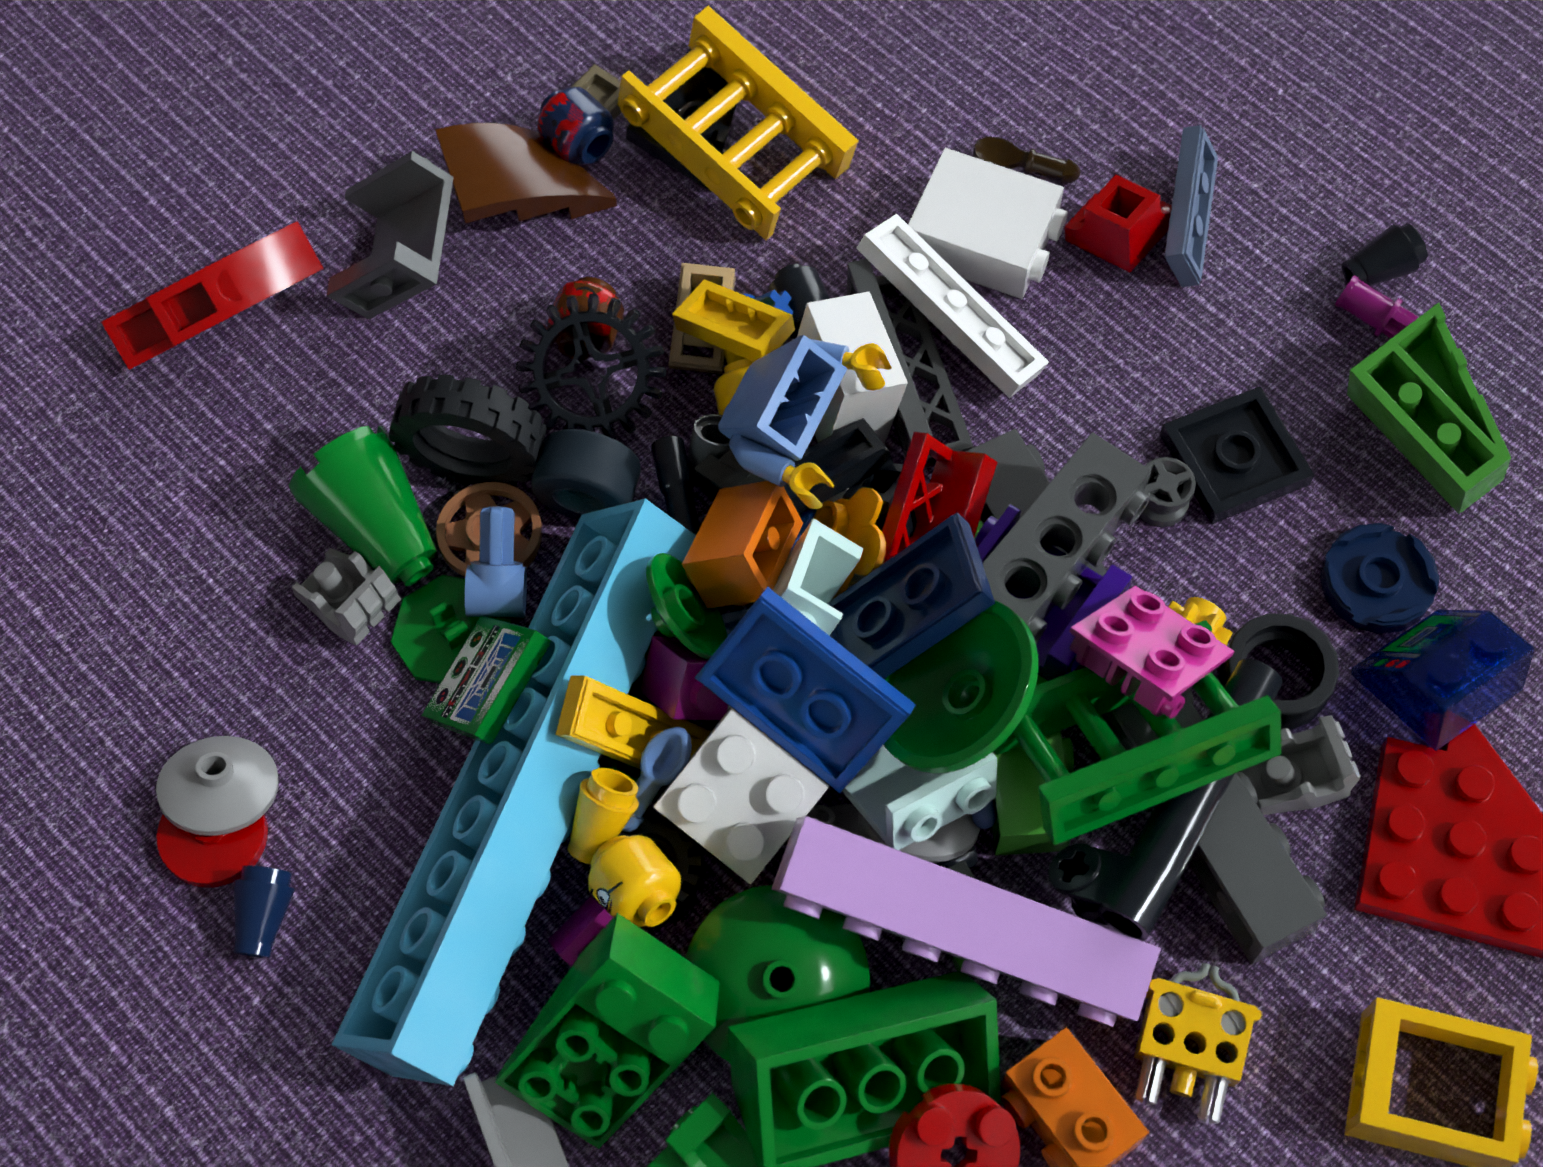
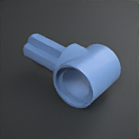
M489 506L482 508L480 511L479 560L472 561L470 565H467L465 576L466 617L525 618L527 571L526 566H523L522 562L514 561L515 513L512 508Z

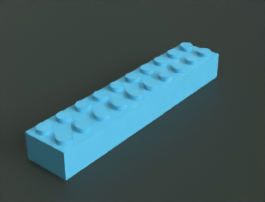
M646 498L581 515L528 627L551 640L550 646L493 743L489 745L475 740L333 1040L332 1046L390 1076L454 1086L458 1075L466 1069L472 1058L473 1041L484 1016L491 1011L500 993L499 982L510 957L518 951L523 943L526 933V921L536 899L544 893L551 877L549 869L561 843L568 838L572 831L580 783L582 780L590 778L594 769L599 768L598 759L601 753L555 735L570 676H587L628 694L632 683L638 679L645 667L646 659L644 655L652 636L658 630L651 616V609L655 606L647 584V563L659 553L669 554L683 562L696 537L695 534Z

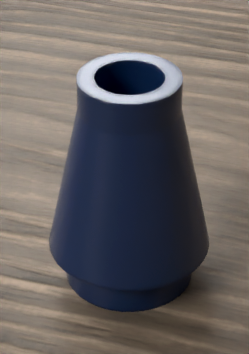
M243 866L241 879L234 880L235 944L233 953L260 958L271 957L273 943L295 892V888L290 887L291 872L262 866Z

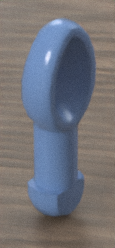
M677 726L665 729L656 734L647 743L641 754V775L635 782L639 789L636 795L639 806L622 831L632 832L644 821L642 815L660 788L671 784L689 762L692 744L690 734L685 728Z

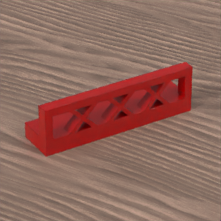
M914 432L882 530L886 541L884 563L955 513L961 515L970 524L974 537L998 462L985 453L953 451L928 433ZM930 455L937 461L930 482L926 484L923 470L927 457ZM914 509L917 523L913 536L909 538L906 523L910 511Z

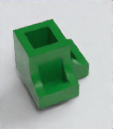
M713 1092L699 1106L695 1105L690 1108L670 1130V1136L665 1140L667 1147L647 1166L758 1167L746 1130L736 1120L731 1110Z

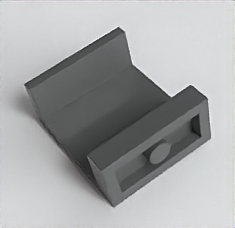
M411 151L346 189L344 199L377 218L373 247L370 256L329 278L326 296L363 317L371 319L437 285L454 177L432 164L427 158Z

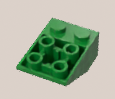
M617 913L578 956L496 1076L495 1083L599 1149L715 1028L720 981Z

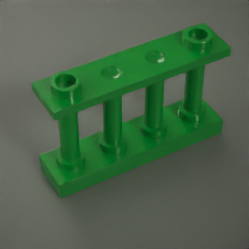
M1206 620L1196 624L1212 632V627ZM1083 667L1037 685L1028 709L1020 723L994 753L999 755L1021 746L1045 781L1044 784L1038 786L1043 829L1055 846L1281 755L1280 709L1268 695L1238 706L1212 672H1210L1191 687L1209 708L1214 717L1182 728L1175 717L1170 719L1164 714L1156 717L1150 710L1135 701L1134 696L1138 688L1130 696L1121 693V686L1127 673L1116 685L1111 686L1106 682V677L1102 678L1089 668ZM1133 703L1155 732L1158 739L1126 751L1101 714ZM1077 724L1102 761L1069 773L1045 736Z

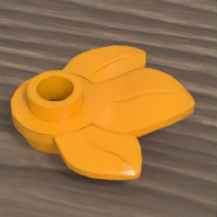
M863 487L858 489L849 500L841 498L834 502L825 501L822 503L823 506L817 509L815 513V520L864 548L859 562L833 599L847 590L855 574L865 577L884 563L886 541L883 532L875 524L881 511L883 500L879 493L872 488Z

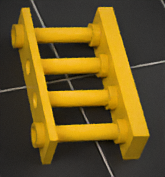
M707 6L694 17L688 45L691 51L648 86L628 70L621 76L617 105L620 107L624 117L636 127L641 126L730 207L741 225L749 230L754 229L763 239L768 240L774 233L781 211L776 202L816 167L823 168L836 180L849 168L859 140L710 6ZM704 66L712 68L728 84L688 118L683 120L663 100ZM741 100L749 101L765 118L721 154L700 134ZM779 133L787 135L803 152L759 189L738 168Z

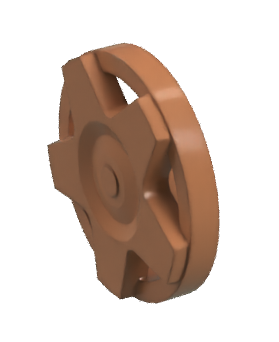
M500 482L478 483L459 491L445 504L437 520L436 539L442 557L455 572L465 577L467 565H470L472 561L479 560L480 511L485 507L497 506L491 498L493 495L514 500L503 506L512 508L515 513L514 561L522 562L526 568L533 562L542 541V522L536 505L522 490ZM466 504V518L450 523L454 514ZM532 521V534L528 541L521 532ZM451 550L466 552L465 563L459 560Z

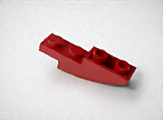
M296 221L146 297V299L101 321L127 368L130 370L321 271L324 267L299 222Z

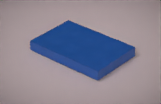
M769 587L764 590L695 677V679L838 793L847 786L908 718L916 705Z

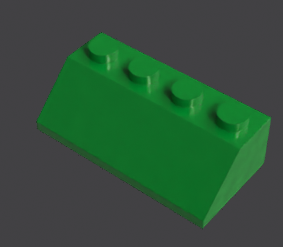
M960 971L727 1027L732 1088L758 1167H816L889 1147L893 1128L903 1112L906 1111L910 1114L917 1104L925 1100L921 1095L937 1086L946 1084L969 1085L981 1090L1001 1106L997 1000L967 974Z

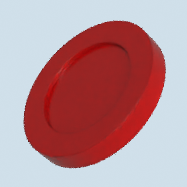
M164 814L161 816L157 829L158 851L167 868L183 882L203 888L220 887L240 879L243 866H255L259 861L268 838V824L265 814L248 827L225 835L204 836L186 832L173 825Z

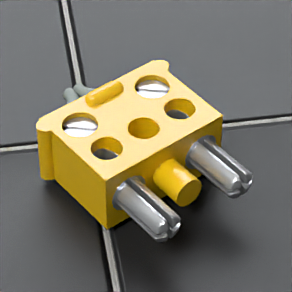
M1202 963L1200 969L1196 972H1179L1170 981L1161 978L1150 981L1146 994L1148 1001L1134 1058L1143 1060L1135 1099L1140 1103L1144 1102L1153 1064H1155L1146 1105H1155L1157 1103L1165 1067L1174 1070L1170 1092L1179 1096L1191 1098L1196 1076L1204 1078L1206 1080L1197 1117L1203 1122L1207 1121L1217 1082L1209 1118V1124H1217L1220 1122L1227 1087H1233L1241 1081L1252 1028L1261 1019L1262 1013L1257 1006L1239 1001L1237 990L1219 977V967ZM1209 972L1211 982L1215 987L1226 992L1230 998L1188 987L1180 983L1182 981L1196 982L1202 980ZM1153 1030L1164 1031L1168 1037V1044H1159L1153 1037ZM1184 1039L1194 1040L1199 1046V1054L1190 1053L1185 1048ZM1217 1047L1223 1048L1229 1053L1230 1063H1223L1217 1058Z

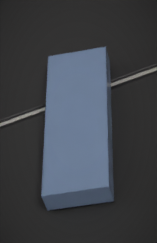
M1201 125L1183 128L1164 256L1181 287L1199 285L1202 279L1218 156Z

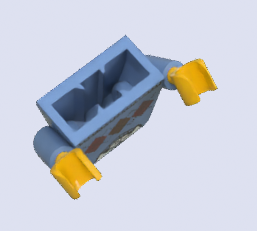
M801 335L759 358L749 366L734 396L724 410V414L718 424V429L730 439L729 447L738 464L744 470L780 487L788 483L791 490L807 507L819 509L823 504L815 495L809 492L810 489L819 483H824L828 487L833 488V482L815 463L808 462L795 468L794 461L802 459L847 369L855 371L862 386L867 390L873 391L885 386V381L878 369L890 370L892 367L884 351L877 344L869 343L862 345L854 353H851L848 346L809 339L805 335Z

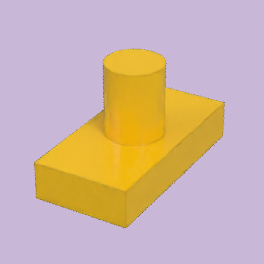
M705 279L672 314L677 330L722 348L727 364L742 359L754 362L781 347L795 331L792 314Z

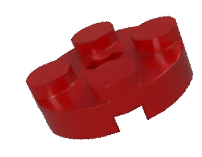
M946 1084L934 1087L922 1094L921 1097L925 1100L917 1104L910 1114L906 1111L903 1112L895 1123L890 1138V1167H951L947 1160L941 1158L942 1149L952 1148L955 1137L962 1136V1142L968 1148L965 1158L953 1167H1018L1020 1141L1012 1114L981 1090L969 1085Z

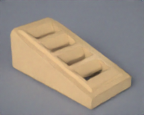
M682 263L676 309L704 279L734 291L735 268ZM674 323L669 368L723 374L724 350L677 330ZM683 346L714 348L713 358L682 355Z

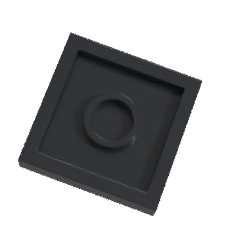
M1261 386L1167 422L1161 428L1160 437L1172 458L1187 464L1194 473L1196 481L1194 495L1211 525L1307 487L1311 484L1315 475Z

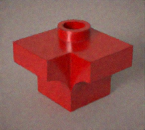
M1115 175L1064 226L1065 241L1130 273L1167 233L1172 205L1161 201L1159 194L1119 175Z

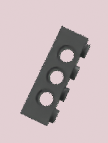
M1093 432L982 563L994 600L1008 606L1024 620L1032 632L1036 644L1047 628L1048 623L1044 621L1045 617L1054 606L1061 610L1067 607L1081 587L1082 580L1078 578L1089 563L1097 568L1105 560L1117 540L1113 533L1122 522L1129 526L1134 524L1150 500V496L1145 494L1144 491L1151 470ZM1083 504L1096 507L1100 513L1089 514L1083 512L1077 506ZM1048 545L1058 546L1064 549L1067 554L1054 556L1047 553L1042 547ZM1022 587L1030 591L1033 597L1019 599L1012 596L1007 589Z

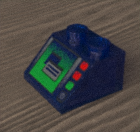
M1438 609L1352 667L1351 675L1437 751L1523 690L1535 648L1491 611Z

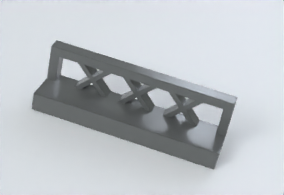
M868 259L849 262L847 268V295L870 291L908 382L893 420L904 457L906 458L914 432L928 433L933 436L929 427L930 420L952 429L956 442L944 445L953 451L965 452L974 448L926 316L904 295L905 303L897 315L887 311L881 293L897 290V288L884 275L875 277ZM909 314L912 322L906 319ZM898 331L919 339L921 347L914 359L903 355L896 336ZM925 358L927 360L928 366L922 364ZM914 375L936 385L938 391L930 404L919 399L912 380ZM941 402L945 411L938 409ZM928 455L925 467L935 465L937 460Z

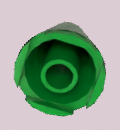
M367 425L339 436L313 454L319 464L307 475L301 466L293 474L289 483V489L295 500L351 550L359 553L374 570L380 566L392 584L402 581L405 586H410L423 579L433 570L434 566L431 561L435 557L437 550L394 444L390 441L389 434L383 426L378 425L376 434Z

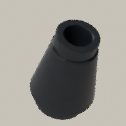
M1409 223L1400 227L1393 224L1351 256L1350 259L1341 264L1342 272L1347 283L1355 275L1359 277V280L1372 286L1417 272L1419 264L1425 262L1428 258L1427 248L1423 238L1414 226Z

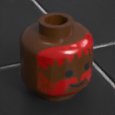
M582 277L577 281H571L563 285L559 289L553 305L560 310L564 318L570 315L567 307V297L575 296L582 312L588 311L589 295L597 294L600 298L599 312L606 313L611 299H619V297L616 295L615 289L605 281L594 277ZM621 303V308L616 317L622 320L624 307ZM550 317L547 322L548 329L554 324ZM587 323L596 347L602 353L606 354L613 347L618 330L602 323ZM570 328L555 343L562 354L573 359L575 346L573 333ZM583 341V345L586 355H584L580 360H586L589 357H592V354L588 353L585 341Z

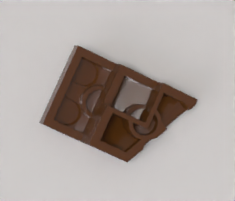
M468 123L435 129L448 173L454 177L453 188L465 224L512 210L516 211L518 220L523 221L564 208L568 209L571 219L617 206L616 197L610 190L580 165L563 160L540 138L538 132L500 123Z

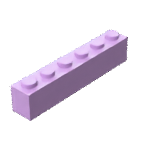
M807 816L796 819L772 886V890L787 895L783 905L786 908L817 919L820 918L824 908L846 917L843 929L879 941L882 930L905 938L902 950L936 963H938L941 952L964 960L960 972L993 984H997L1000 974L1022 982L1019 990L1020 994L1053 1006L1056 1005L1058 995L1080 1003L1077 1015L1110 1027H1114L1117 1017L1138 1021L1161 950L1157 946Z

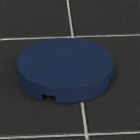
M1382 523L1358 525L1340 534L1326 553L1320 573L1324 598L1336 615L1355 628L1377 634L1401 632L1418 623L1434 602L1440 579L1435 559L1421 540L1410 533L1406 537L1400 532L1393 531L1394 526Z

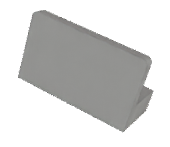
M476 1072L463 1077L495 1167H569L551 1118L496 1084V1076L483 1082Z

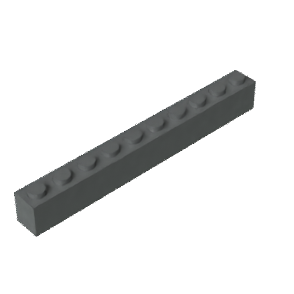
M1016 428L965 451L985 453L998 462L980 517L982 524L990 516L999 519L1010 504L1021 510V518L1050 483L1045 475V466L1040 453L1032 444L1026 446ZM1054 546V547H1056L1057 549H1059V550H1061L1062 552H1064L1065 554H1067V552H1066L1064 549H1062V548H1060V547H1058V546ZM1090 563L1087 566L1101 576H1104L1107 572L1102 563L1097 568ZM1079 664L1076 670L1086 666ZM1188 688L1180 694L1185 698V703L1175 716V719L1182 728L1203 721L1193 706V694L1191 689ZM1133 703L1101 714L1126 751L1158 739L1155 732ZM1238 772L1235 773L1188 864L1252 965L1313 933L1325 919L1327 913L1323 909L1325 901L1319 887L1308 875L1302 876L1290 857L1291 848L1285 834L1275 823H1268L1257 806L1258 798L1251 781L1244 773Z

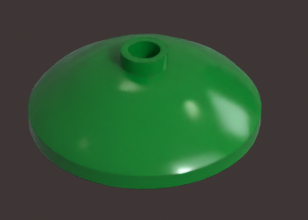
M995 600V604L886 677L884 680L916 704L908 718L883 744L888 752L912 769L926 773H947L971 766L995 751L1020 723L1028 709L1036 687L1038 677L1037 646L1033 634L1024 620L1008 606Z
M773 885L754 887L739 892L712 910L694 933L685 956L688 961L720 981L715 1028L704 1039L705 1043L716 1054L730 1063L727 1027L869 993L870 973L866 951L858 934L842 928L846 919L845 916L823 908L820 918L817 919L786 908L783 905L787 895L772 890ZM779 966L788 969L792 975L791 986L783 992L774 990L769 981L771 972Z

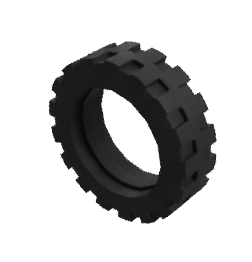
M439 375L438 379L422 376L417 378L416 384L409 381L403 386L390 424L389 439L395 442L394 447L398 453L409 456V462L419 468L425 466L431 469L430 473L435 476L456 478L455 482L470 485L471 482H500L516 486L518 480L525 483L531 479L542 449L546 425L541 424L542 417L536 410L530 411L528 409L529 403L518 396L515 398L508 396V391L501 387L493 385L489 388L480 385V380L465 377V381L456 380L453 375ZM444 426L469 429L492 440L465 436Z

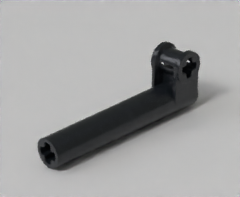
M1242 659L1238 662L1224 689L1237 705L1241 706L1267 695L1274 701L1283 681L1281 676L1270 666L1254 659ZM1211 711L1206 719L1214 717ZM1235 773L1157 804L1128 855L1091 847L1088 844L1077 843L1067 846L1058 852L1051 861L1048 869L1049 881L1056 891L1071 898V907L1077 917L1138 940L1148 939Z

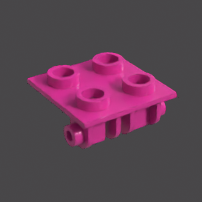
M1136 585L1073 625L1069 630L1071 634L1076 636L1071 643L1070 650L1077 654L1076 661L1079 664L1086 666L1102 678L1106 677V682L1111 686L1116 685L1127 673L1121 686V693L1130 696L1138 688L1134 696L1135 701L1150 710L1156 717L1164 714L1170 719L1179 713L1185 703V698L1180 694L1232 657L1235 652L1217 640L1211 631L1191 623L1167 607L1161 598L1153 593L1143 591Z

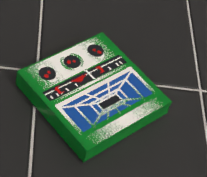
M480 616L421 716L440 727L490 745L495 740L546 653L551 640L536 630Z

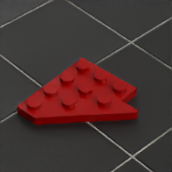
M1454 706L1447 715L1442 750L1387 737L1381 746L1354 910L1543 959L1542 811L1461 707Z

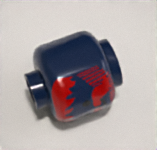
M568 87L561 91H555L543 101L537 125L539 136L563 160L575 164L594 163L608 152L613 143L614 121L611 113L583 88Z

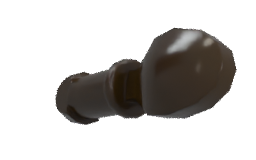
M986 136L980 138L973 147V156L975 158L1008 169L1021 166L1025 168V174L1030 172L1061 180L1060 183H1073L1078 180L1081 174L1080 167L1073 160L1068 158L1064 160L1038 153L1034 148H1031L1030 152H1026L1015 146L1011 141L1000 137Z

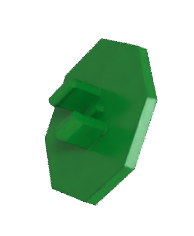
M441 575L402 600L391 644L415 680L440 684L479 617H466L465 579ZM488 617L511 624L513 623V618Z

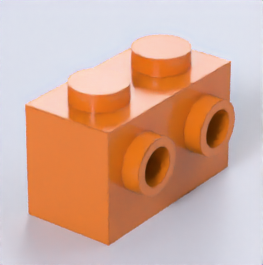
M762 481L719 489L682 562L688 581L696 588L707 609L729 605L743 606L756 602L767 587L772 590L774 589L803 525V521L784 486L780 487L769 481Z
M1067 1027L1009 1069L1001 1083V1087L1006 1092L1001 1096L1005 1108L1012 1114L1020 1127L1025 1129L1031 1125L1046 1145L1041 1152L1050 1167H1112L1138 1147L1149 1134L1147 1128Z

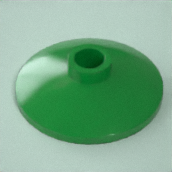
M659 553L652 557L646 566L647 584L655 606L651 609L652 619L664 636L667 638L675 636L696 655L709 660L728 637L718 607L707 609L696 588L688 581L680 560L669 554Z

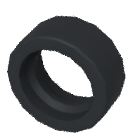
M1268 613L1247 621L1233 635L1228 646L1235 652L1232 657L1220 666L1221 685L1225 687L1238 662L1246 659L1247 655L1257 646L1263 644L1281 645L1294 650L1306 660L1313 673V682L1310 690L1298 700L1274 699L1273 702L1281 711V730L1285 728L1292 730L1310 723L1324 709L1333 694L1339 677L1337 653L1327 635L1310 621L1291 614Z

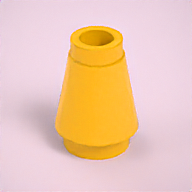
M596 768L592 771L590 778L581 781L570 843L567 848L572 857L580 862L591 864L596 851L608 840L619 836L639 806L638 799L636 798L639 789L634 780L613 769Z

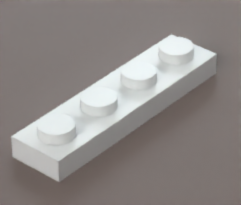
M897 214L863 236L856 249L1009 398L1035 379L1047 366L1049 361Z

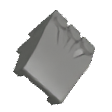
M332 548L325 553L323 563L318 565L302 584L296 582L292 586L295 597L306 605L332 632L356 646L370 632L367 625L374 628L384 618L382 610L389 612L401 600L397 589L380 566L373 571L359 553L354 551L351 555Z
M1332 715L1319 717L1320 724L1309 730L1292 734L1289 728L1282 729L1281 755L1239 771L1244 773L1251 781L1258 798L1257 806L1263 815L1314 809L1351 795L1350 791L1360 780L1361 776L1355 762L1351 761L1353 756L1347 741H1343L1345 736L1338 721L1334 720Z

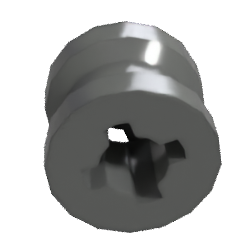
M1170 457L1155 458L1145 465V467L1151 470L1144 491L1145 494L1150 496V500L1139 517L1152 526H1173L1180 522L1188 511L1196 486L1194 473L1187 464L1178 459ZM1160 493L1162 495H1166L1169 500L1166 501L1165 499H1161L1159 497L1154 496V494Z

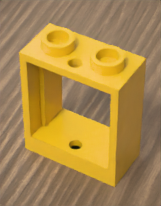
M1377 997L1361 1014L1344 1135L1469 1167L1514 1166L1519 1163V1159H1523L1526 1156L1531 1140V1123L1529 1120L1523 1119L1525 1097L1533 1092L1538 1074V1061L1535 1057L1530 1056L1532 1035ZM1399 1031L1502 1056L1493 1139L1388 1113Z

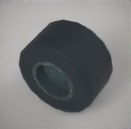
M564 429L552 432L543 442L531 481L532 492L542 504L553 511L579 520L582 514L632 502L641 472L640 460L630 448L600 433L579 429Z

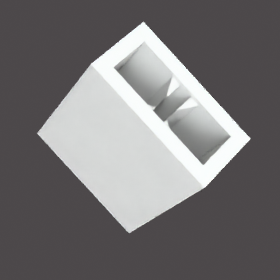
M944 148L908 225L963 279L1023 299L1030 281L1040 282L1050 252L1044 249L1049 239L1058 241L1064 228L1068 211L1060 209L1064 187Z

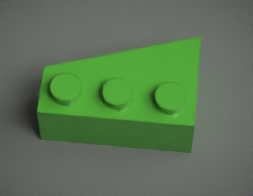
M1438 302L1350 370L1347 396L1451 507L1460 514L1504 480L1511 455L1483 395L1478 394L1466 368L1467 361L1461 348H1457L1445 323L1446 316Z

